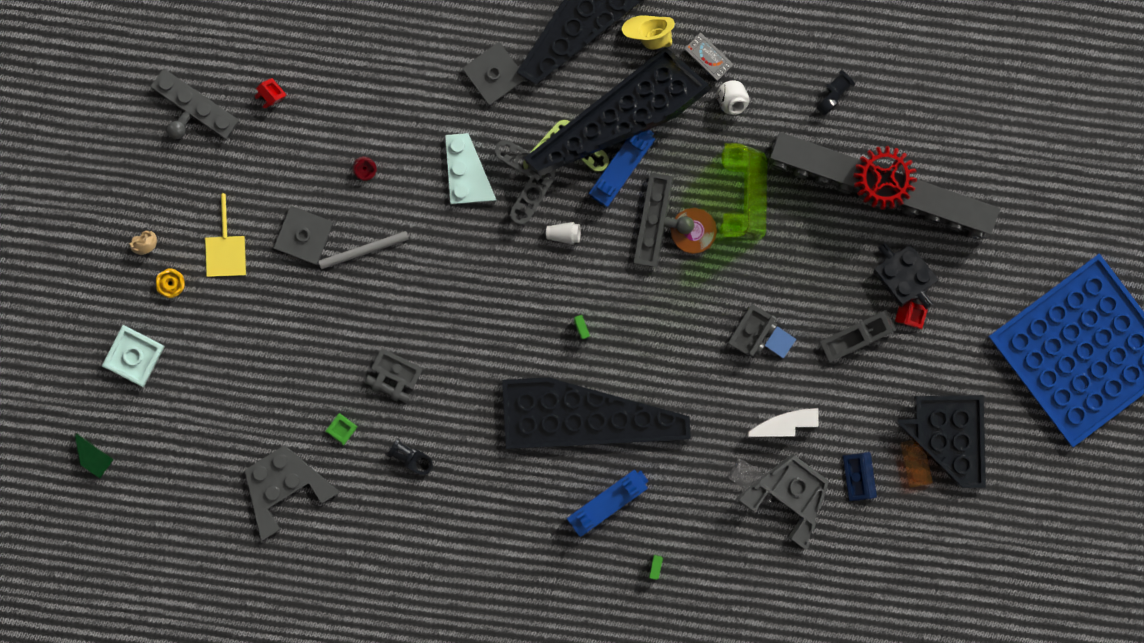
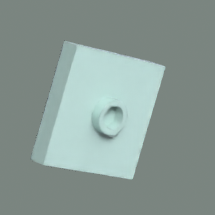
M123 325L102 367L144 387L165 346Z

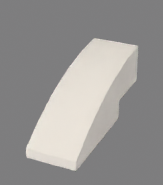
M818 408L802 409L772 417L748 431L747 437L795 436V427H818Z

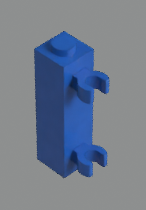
M646 130L628 138L588 195L608 208L655 142V138L652 137L654 133L651 130Z
M634 469L568 516L567 520L581 537L647 490L648 487L645 484L649 481L642 471L637 473Z

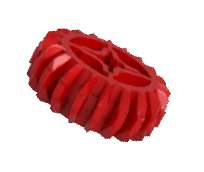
M889 146L885 147L884 153H882L880 147H876V155L869 150L867 152L869 160L864 156L860 158L864 166L860 164L855 166L861 173L853 174V178L860 179L859 182L854 183V187L862 186V190L857 193L858 196L866 193L867 197L864 198L863 202L867 203L871 198L873 199L871 207L875 208L877 203L880 202L881 210L885 209L887 202L890 209L895 207L894 201L901 206L903 204L901 196L907 200L910 198L906 190L910 192L915 190V187L909 185V183L917 182V178L910 177V174H914L916 169L908 170V166L913 163L912 160L905 163L903 159L907 154L903 153L898 157L899 149L897 148L893 150L892 154H889ZM886 159L893 161V164L889 168L883 169L876 166L873 162ZM898 167H900L903 173L902 187L898 185L899 183L894 177ZM868 169L872 171L871 173L876 179L871 189L866 180ZM892 169V172L889 174L890 176L888 177L890 183H887L886 181L878 187V184L881 182L880 180L882 179L880 173H883L884 175ZM887 187L894 190L897 194L883 197L876 193L881 188Z

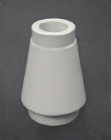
M569 222L547 226L546 228L547 240L574 245V242H580V224Z

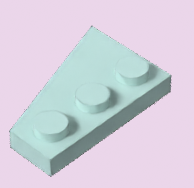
M469 134L445 135L451 204L497 201Z

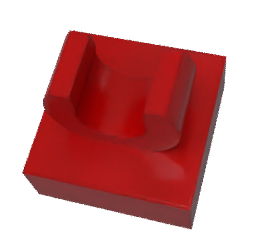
M271 78L262 82L256 88L258 93L255 95V98L263 97L266 100L263 108H267L282 101L287 94Z

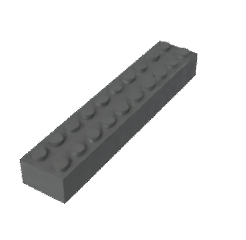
M779 132L767 162L772 164L771 168L784 172L786 169L793 171V176L805 180L807 177L816 179L815 183L824 187H828V185L836 186L837 191L848 195L852 192L857 194L862 190V186L854 187V183L859 182L860 179L853 178L854 173H861L855 166L857 164L864 166L860 159ZM868 169L866 180L871 189L876 179L871 173L872 171ZM890 170L888 173H885L884 175L883 173H880L882 179L880 180L881 182L878 184V187L886 181L887 183H890L888 177L890 176L889 174L892 172V170ZM895 172L894 177L899 183L898 185L902 187L903 174ZM918 179L915 183H909V185L915 187V190L913 192L906 190L910 195L908 200L901 196L903 200L901 206L894 201V208L903 209L902 213L911 217L916 215L925 217V222L937 225V223L946 224V229L954 232H959V230L968 232L967 236L977 240L992 235L1000 211L999 207ZM883 187L876 194L890 197L897 193L894 190ZM864 193L858 198L864 200L867 195ZM887 202L885 208L890 209Z

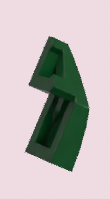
M75 433L74 437L80 465L101 478L114 459L94 446L90 441Z

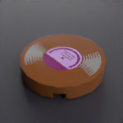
M698 208L685 209L680 212L675 219H679L682 216L690 217L694 221V229L689 234H681L676 228H671L672 240L676 247L690 254L702 253L709 249L715 241L717 233L716 223L712 216L705 210Z

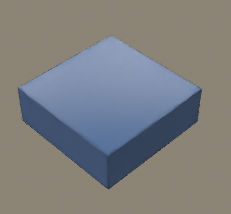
M777 326L765 343V347L781 358H784L796 339Z

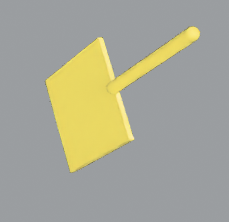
M222 193L223 237L205 238L207 277L246 275L245 236L227 237L226 195Z

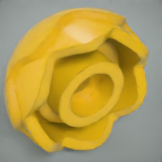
M166 269L157 275L156 289L167 298L176 297L184 289V278L180 272L174 269Z

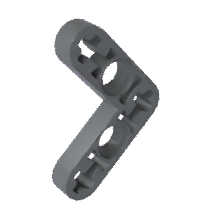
M502 140L495 147L497 158L530 178L511 210L512 220L516 224L524 225L531 219L554 181L555 170L549 172L550 179H544L542 185L546 187L543 190L539 185L532 183L534 179L538 182L541 176L531 167L522 169L518 164L521 157L527 156L530 153L511 141ZM509 145V151L513 154L516 153V150L521 152L516 156L514 164L510 162L513 157L507 154L504 157L501 156V150H499L501 146ZM530 188H536L540 192L539 198L535 201L529 200L526 196ZM522 199L527 204L534 205L532 210L529 207L526 209V219H516V209L521 210L524 206L523 203H520Z

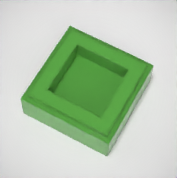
M583 316L574 317L580 338L582 340L589 338L590 334Z
M339 413L325 432L345 445L358 426Z
M653 555L649 578L659 579L663 561L662 556Z

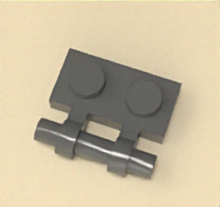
M381 348L371 368L379 372L377 379L368 375L365 384L371 386L372 390L376 392L381 391L391 396V399L396 402L400 400L407 403L410 395L402 392L405 385L414 389L423 368ZM386 376L398 382L395 388L384 383Z

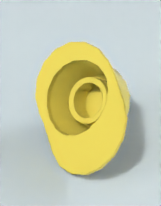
M636 16L623 24L622 32L628 38L640 40L646 48L655 50L672 45L671 30L674 28L675 23L670 17Z

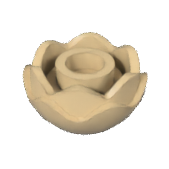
M143 231L141 236L132 238V242L129 243L130 248L136 254H147L156 247L157 237L152 231Z

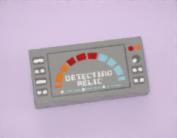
M701 32L684 49L716 81L733 66V63Z

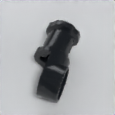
M840 70L839 76L830 84L827 83L825 85L830 94L816 107L823 116L827 115L839 103L841 95L850 86L854 87L856 85L846 72Z
M398 438L387 454L388 457L391 458L393 456L403 462L405 467L420 475H426L433 469V461L428 455L416 448H409L402 444ZM398 450L406 453L407 456L401 454L400 452H398ZM420 458H426L429 461V468L426 471H419L416 467V463Z

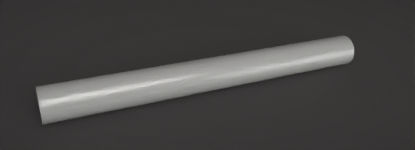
M404 231L319 260L321 269L401 243L409 240L407 232Z

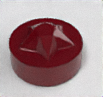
M366 156L356 159L352 167L355 176L363 181L372 179L377 171L375 162Z

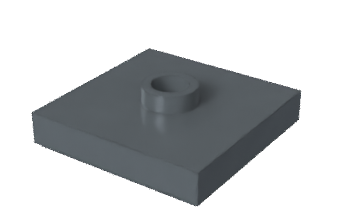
M500 41L462 68L489 106L526 80L517 74L519 67Z
M290 205L274 249L318 265L334 222Z

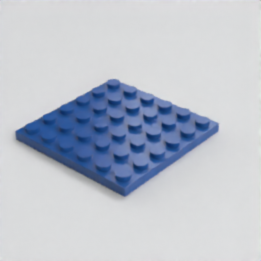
M1100 253L988 336L1071 447L1076 446L1144 394V311Z

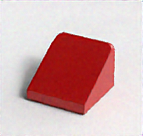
M910 301L903 307L899 306L895 322L922 330L928 309L926 310L923 305Z

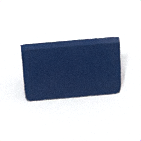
M871 453L843 455L849 501L876 498L877 492Z

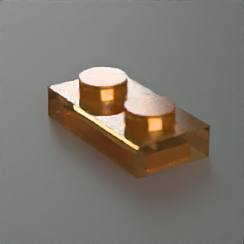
M913 440L900 442L909 488L933 483L927 454Z

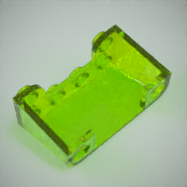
M724 143L721 156L723 167L730 172H744V214L723 213L720 241H759L766 234L767 157L762 151L743 144Z

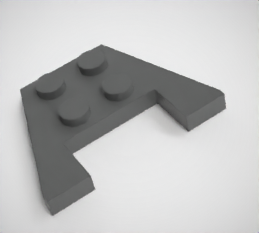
M285 445L245 469L262 540L281 530L269 508L297 490L310 484L321 504L340 493L336 487Z
M791 454L741 493L736 500L755 512L767 493L772 495L801 517L788 538L802 549L807 550L810 545L809 538L811 532L815 529L818 509H821L829 481L797 456Z

